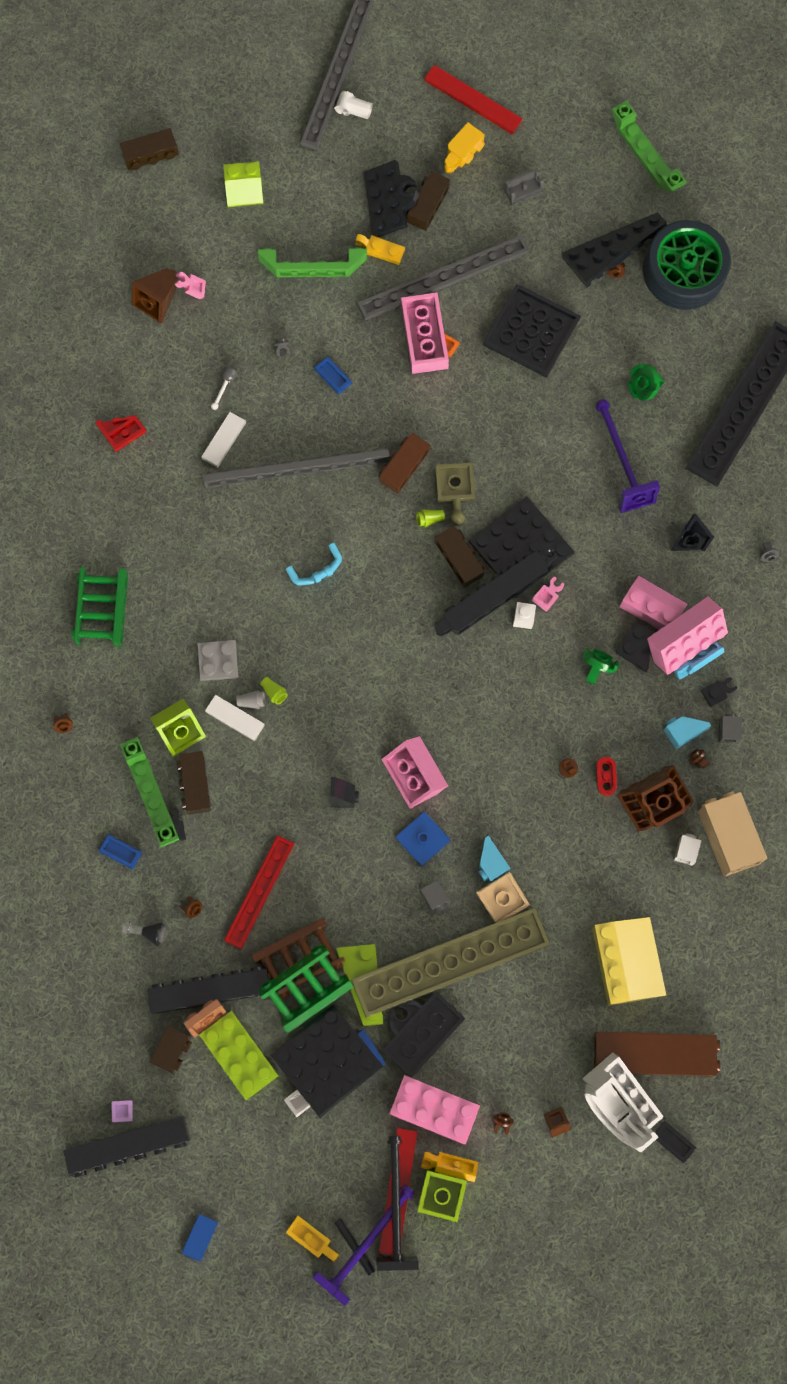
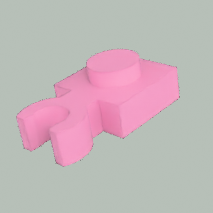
M183 272L176 274V277L181 279V281L175 283L176 287H185V293L198 299L204 297L205 280L192 274L187 276Z
M556 577L551 579L549 588L543 585L532 598V601L546 612L558 599L559 595L556 592H560L564 587V583L559 587L554 585Z

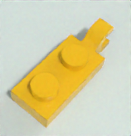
M358 234L355 240V246L367 249V255L397 265L400 264L405 251L404 246L372 235L369 240L365 236Z
M425 1152L421 1167L424 1169L436 1167L435 1172L475 1182L479 1162L439 1152L438 1156Z
M297 1216L286 1231L290 1237L318 1258L323 1253L334 1262L339 1256L338 1253L328 1247L331 1240L300 1216Z

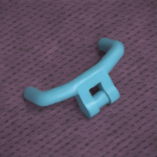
M335 542L328 545L335 558L333 562L323 567V570L312 573L311 577L298 578L292 565L285 570L292 582L299 586L311 585L322 581L321 579L333 575V572L342 562L341 553Z

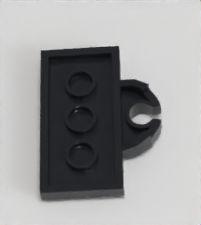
M396 160L364 171L372 236L379 238L407 228L405 211L417 204L419 191L413 189L407 194L406 191L409 187H417L418 184L410 176L400 175L399 163Z
M435 992L423 1006L416 1001L410 1000L397 1005L399 1008L407 1011V1017L404 1020L398 1019L393 1010L390 1013L389 1025L395 1037L385 1046L382 1052L410 1078L420 1070L466 1019L438 992Z

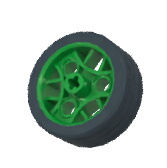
M682 220L668 224L658 231L649 246L643 265L645 283L656 299L672 308L689 310L707 305L715 299L727 279L731 266L729 247L718 231L702 222ZM676 244H683L684 247L677 248ZM695 251L701 252L702 255H698ZM665 259L672 260V263L667 262ZM703 266L714 270V273L703 272ZM668 276L673 277L676 280V282L670 280ZM689 279L694 280L696 283H691Z

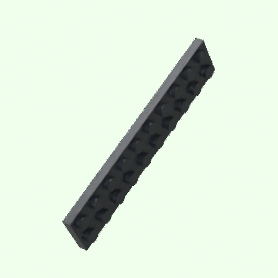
M776 321L774 322L685 468L716 487L720 484L787 373V327Z

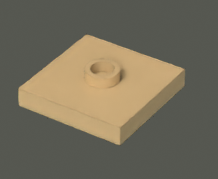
M510 871L476 891L494 923L510 918L530 905Z

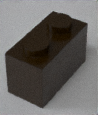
M167 1026L150 1063L172 1074L174 1071L178 1072L183 1062L180 1059L183 1052L187 1053L191 1047L192 1042L189 1041L191 1037Z

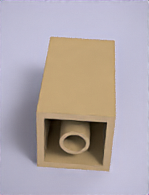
M732 791L724 794L719 800L712 798L701 805L702 808L698 811V814L723 877L759 865L767 859L741 792L735 794Z

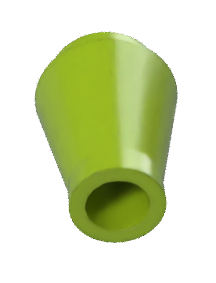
M421 509L419 512H416L417 524L419 527L423 526L425 528L444 521V511Z
M269 677L261 681L260 685L272 703L278 705L287 698L286 689L272 681Z

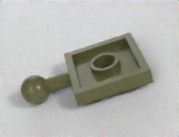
M473 464L435 465L438 502H453L454 512L451 514V522L455 525H461L465 521V514L461 511L460 501L475 500ZM452 479H458L460 481V485L456 487L452 486L450 484V481Z

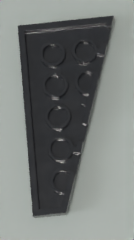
M657 212L562 252V258L585 287L588 288L591 285V281L595 278H601L603 272L607 269H613L632 254V250L642 247L644 241L652 239L667 223Z

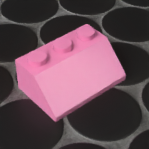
M638 576L623 599L620 608L660 630L682 615L688 604Z
M420 736L404 741L382 759L409 809L430 799L448 787Z

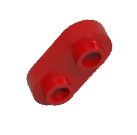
M602 757L596 764L597 790L603 796H611L617 789L616 763L610 757ZM607 765L609 767V770L604 771L602 769V766ZM608 784L610 786V789H604L603 785Z

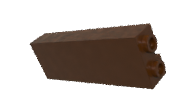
M594 1033V1068L611 1053H614L620 1057L632 1075L715 1077L717 1072H720V1060H717V1052H720V1040H717V1035Z

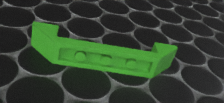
M626 100L612 108L618 132L659 188L673 192L685 185L687 181L677 168L673 171L669 169L635 123L636 112Z
M361 247L349 249V262L300 261L299 263H290L289 261H282L277 263L276 249L271 248L258 250V259L276 277H349L367 260V249Z
M136 737L120 744L160 847L178 841L179 837L139 738Z

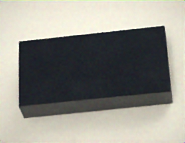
M663 1121L655 1132L658 1136L656 1141L683 1164L697 1148L666 1121Z

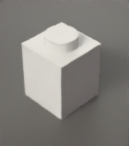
M517 602L513 627L532 629L536 605Z
M692 834L682 835L679 838L674 860L693 866L696 863L701 840H698L697 836Z

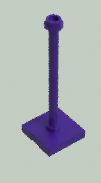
M602 399L596 403V409L602 413L631 488L621 492L618 506L620 513L656 503L657 494L660 489L658 480L638 486L608 411L610 404L606 399Z
M406 1185L400 1188V1207L408 1197L412 1199V1195L415 1193ZM392 1205L335 1278L328 1280L318 1271L313 1277L318 1284L344 1306L347 1305L350 1298L339 1290L342 1286L341 1282L392 1219Z

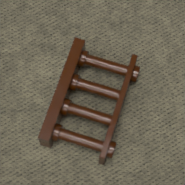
M323 918L252 955L256 963L261 962L262 965H265L271 979H274L278 976V973L271 961V956L279 953V955H282L288 968H290L295 963L289 953V947L296 944L300 946L304 956H307L311 952L306 942L308 941L307 937L314 934V936L318 937L321 945H326L329 951L327 957L335 971L343 967L342 963L346 962L344 957L337 959L324 934V928L328 926ZM317 962L310 967L315 977L326 972L323 967L319 968ZM301 974L294 978V983L297 987L308 982L306 977L302 978ZM284 985L276 992L281 999L290 996L289 988L287 986L284 987Z

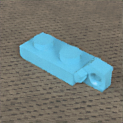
M714 642L707 649L701 651L693 659L688 660L675 670V676L680 680L688 676V674H693V672H696L723 654L724 648L717 642Z

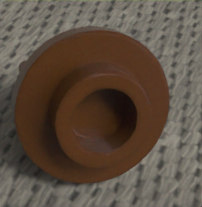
M622 262V264L619 263L613 269H607L608 275L614 278H621L625 274V263Z
M64 713L65 717L59 719L57 715L54 716L55 722L53 727L56 732L66 733L72 729L73 722L69 718L68 713Z
M696 749L689 755L690 759L688 762L690 764L695 763L699 768L702 767L703 769L709 764L708 760L703 757L706 753L703 749Z
M566 758L560 762L559 772L563 777L571 778L576 775L578 765L573 759Z
M188 896L187 899L190 903L187 907L181 904L180 908L188 918H194L201 913L202 903Z
M499 1113L494 1116V1132L497 1133L498 1128L503 1126L505 1128V1135H508L509 1127L514 1122L509 1114Z

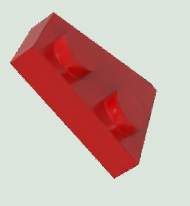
M136 415L127 416L126 418H113L112 421L101 422L99 420L95 422L115 452L146 433V429Z

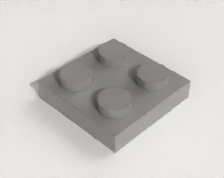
M236 640L197 643L200 681L239 678Z

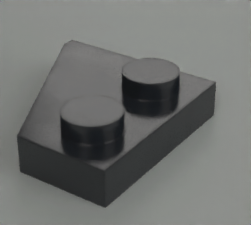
M635 621L615 653L647 672L650 659V647L647 638L652 635V630Z

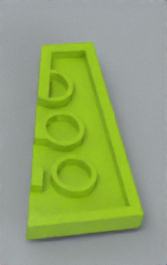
M375 944L336 948L339 958L344 957L346 961L342 963L343 970L350 980L378 969ZM354 987L350 990L363 1026L383 1024L382 1012L367 1018L365 1017Z

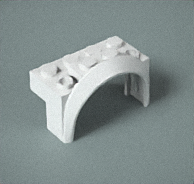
M611 1053L582 1078L586 1083L585 1099L599 1120L618 1139L635 1150L642 1152L658 1138L650 1128L662 1119L663 1115L620 1057ZM611 1084L614 1085V1087L617 1089V1091L620 1093V1095H621V1096L623 1097V1099L626 1101V1103L628 1104V1106H627V1105L625 1104V1102L621 1099V1097L618 1095V1093L615 1091V1089L613 1088V1086H612ZM629 1112V1115L626 1118H624L621 1122H618L625 1114Z

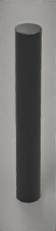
M339 1219L334 1224L354 1253L359 1245L342 1219ZM363 1254L359 1262L368 1276H370L375 1270L365 1254Z

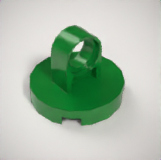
M638 364L629 373L631 375L630 381H628L629 392L633 398L641 401L653 399L658 393L659 387L664 384L661 374L650 364Z
M585 648L581 657L587 664L592 666L586 679L587 682L595 685L601 671L615 673L617 671L619 662H613L611 655L598 649H594L591 652L589 648Z

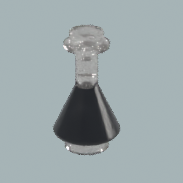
M129 920L124 922L122 933L126 936H129L130 933L143 935L153 944L159 946L160 943L166 942L168 928L164 927L162 922L140 927L132 925V922Z

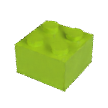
M426 1171L417 1212L458 1222L467 1181Z

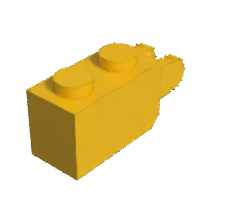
M469 122L448 144V156L444 162V169L448 173H452L458 166L462 168L465 163L469 164L474 157L473 154L476 151H481L484 147L485 134Z

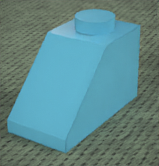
M683 716L679 719L674 717L666 723L667 726L663 731L677 750L707 731L711 724Z
M487 836L483 844L479 864L480 871L478 873L484 882L487 880L491 883L508 872L510 867L490 837Z

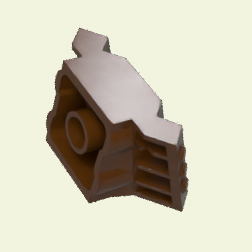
M674 765L664 767L660 772L652 773L646 779L632 784L630 788L621 790L617 795L638 832L653 826L659 827L686 812L685 809L694 802Z

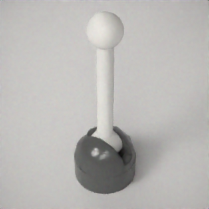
M225 367L222 377L224 383L215 402L211 404L213 410L218 409V402L227 383L233 382L238 375V372L230 367Z

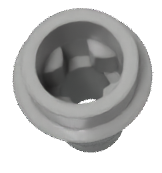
M256 690L238 695L236 698L238 707L261 709V707L266 705L264 691Z

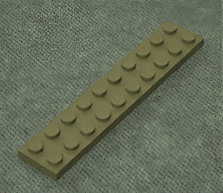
M533 908L356 977L351 981L364 1015L367 1018L549 946L550 943L536 909Z

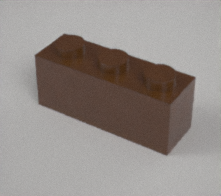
M414 433L403 439L400 445L402 447L398 452L394 451L390 457V463L387 466L384 465L379 472L380 482L396 493L401 491L430 451V444Z

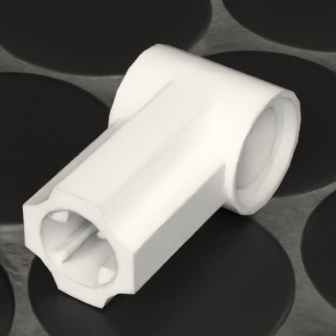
M342 91L335 111L339 114L344 113L345 116L352 114L368 119L373 103L357 99L352 93Z

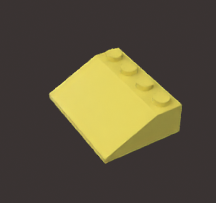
M650 917L608 922L592 927L608 1006L666 996Z

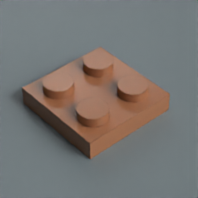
M217 999L207 1002L203 1006L204 1009L198 1013L194 1012L187 1017L184 1025L194 1037H197L227 1014Z

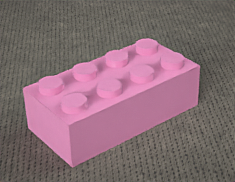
M438 293L402 297L401 309L412 374L448 369L449 359Z
M706 597L648 637L647 640L654 663L668 675L688 660L693 659L698 653L707 649L711 644L723 638L728 633L723 609L710 597Z
M404 1075L389 1115L466 1145L480 1105Z

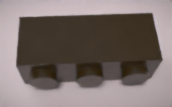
M171 128L119 143L127 170H137L143 165H153L160 160L173 159L176 155H179Z
M433 171L430 172L428 177L425 176L422 181V188L416 201L417 204L406 211L407 223L425 231L430 226L450 188V179Z
M452 526L435 536V544L465 588L484 576L485 567L480 560L477 561L475 558V552L471 545L467 546L462 531Z
M203 751L179 754L180 760L176 762L178 772L182 773V779H179L180 791H184L185 798H181L183 810H186L188 815L210 812L211 805Z

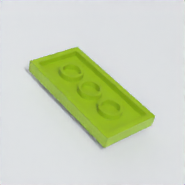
M232 1011L199 1034L245 1100H248L278 1077V1074Z

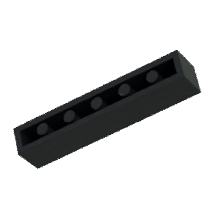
M259 966L251 968V972L243 973V970L231 971V975L223 976V973L211 975L212 978L204 979L203 976L191 978L192 982L184 983V980L172 981V985L164 986V983L154 984L151 989H147L151 1014H159L200 1007L216 999L219 1003L259 997L258 989H260L264 982L269 980L268 971Z
M182 1116L63 1150L68 1174H74L76 1178L87 1175L86 1170L94 1168L95 1172L107 1169V1164L114 1163L115 1166L127 1163L126 1159L134 1157L136 1161L146 1158V1153L154 1151L155 1155L167 1152L166 1148L174 1146V1149L185 1147L186 1142L190 1141L185 1118Z

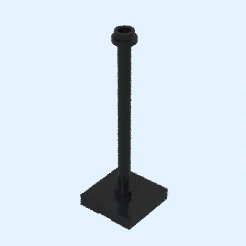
M389 1136V1140H387V1144H391L393 1254H391V1257H376L377 1271L419 1270L417 1256L403 1257V1254H401L399 1144L402 1143L401 1136Z

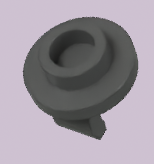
M286 338L275 339L276 343H273L272 346L277 347V356H280L279 351L281 348L286 349L287 355L290 354V349L286 346L291 344L290 341H286Z
M770 541L763 543L764 548L760 555L763 562H773L779 555L778 549L772 548Z

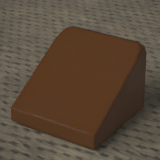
M562 1107L543 1114L552 1137L571 1130Z

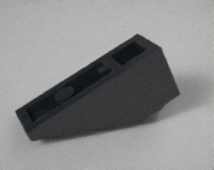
M331 777V807L354 808L355 803L359 802V791H355V785L337 777Z

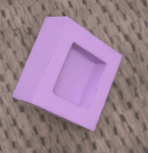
M132 1100L112 1101V1122L133 1121Z

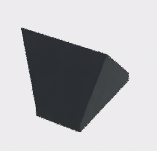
M693 514L671 551L702 550L705 552L714 536L700 518Z

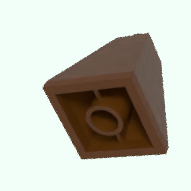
M165 268L135 280L132 283L131 305L159 323H162L177 288L175 283L179 280L176 277L178 273L173 269Z

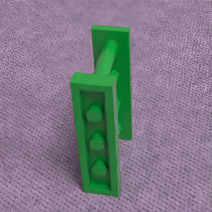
M80 567V573H77L76 577L79 590L75 628H72V639H74L77 645H80L81 637L110 639L115 647H122L128 584L127 570L119 569L118 575H115V577L87 575L85 567ZM86 583L114 584L117 586V593H113V595L85 593ZM84 601L113 602V604H116L115 611H112V613L84 612ZM83 619L111 620L114 622V629L110 631L82 630Z
M325 944L314 947L310 954L271 981L264 982L260 989H258L261 998L265 999L269 996L283 1014V1018L280 1021L287 1033L354 987L346 974L339 976L325 956L329 954V951ZM318 961L333 980L332 984L326 988L321 986L309 969ZM301 973H303L316 991V995L310 999L304 997L292 980ZM285 984L300 1003L299 1007L293 1011L287 1008L276 993V990Z

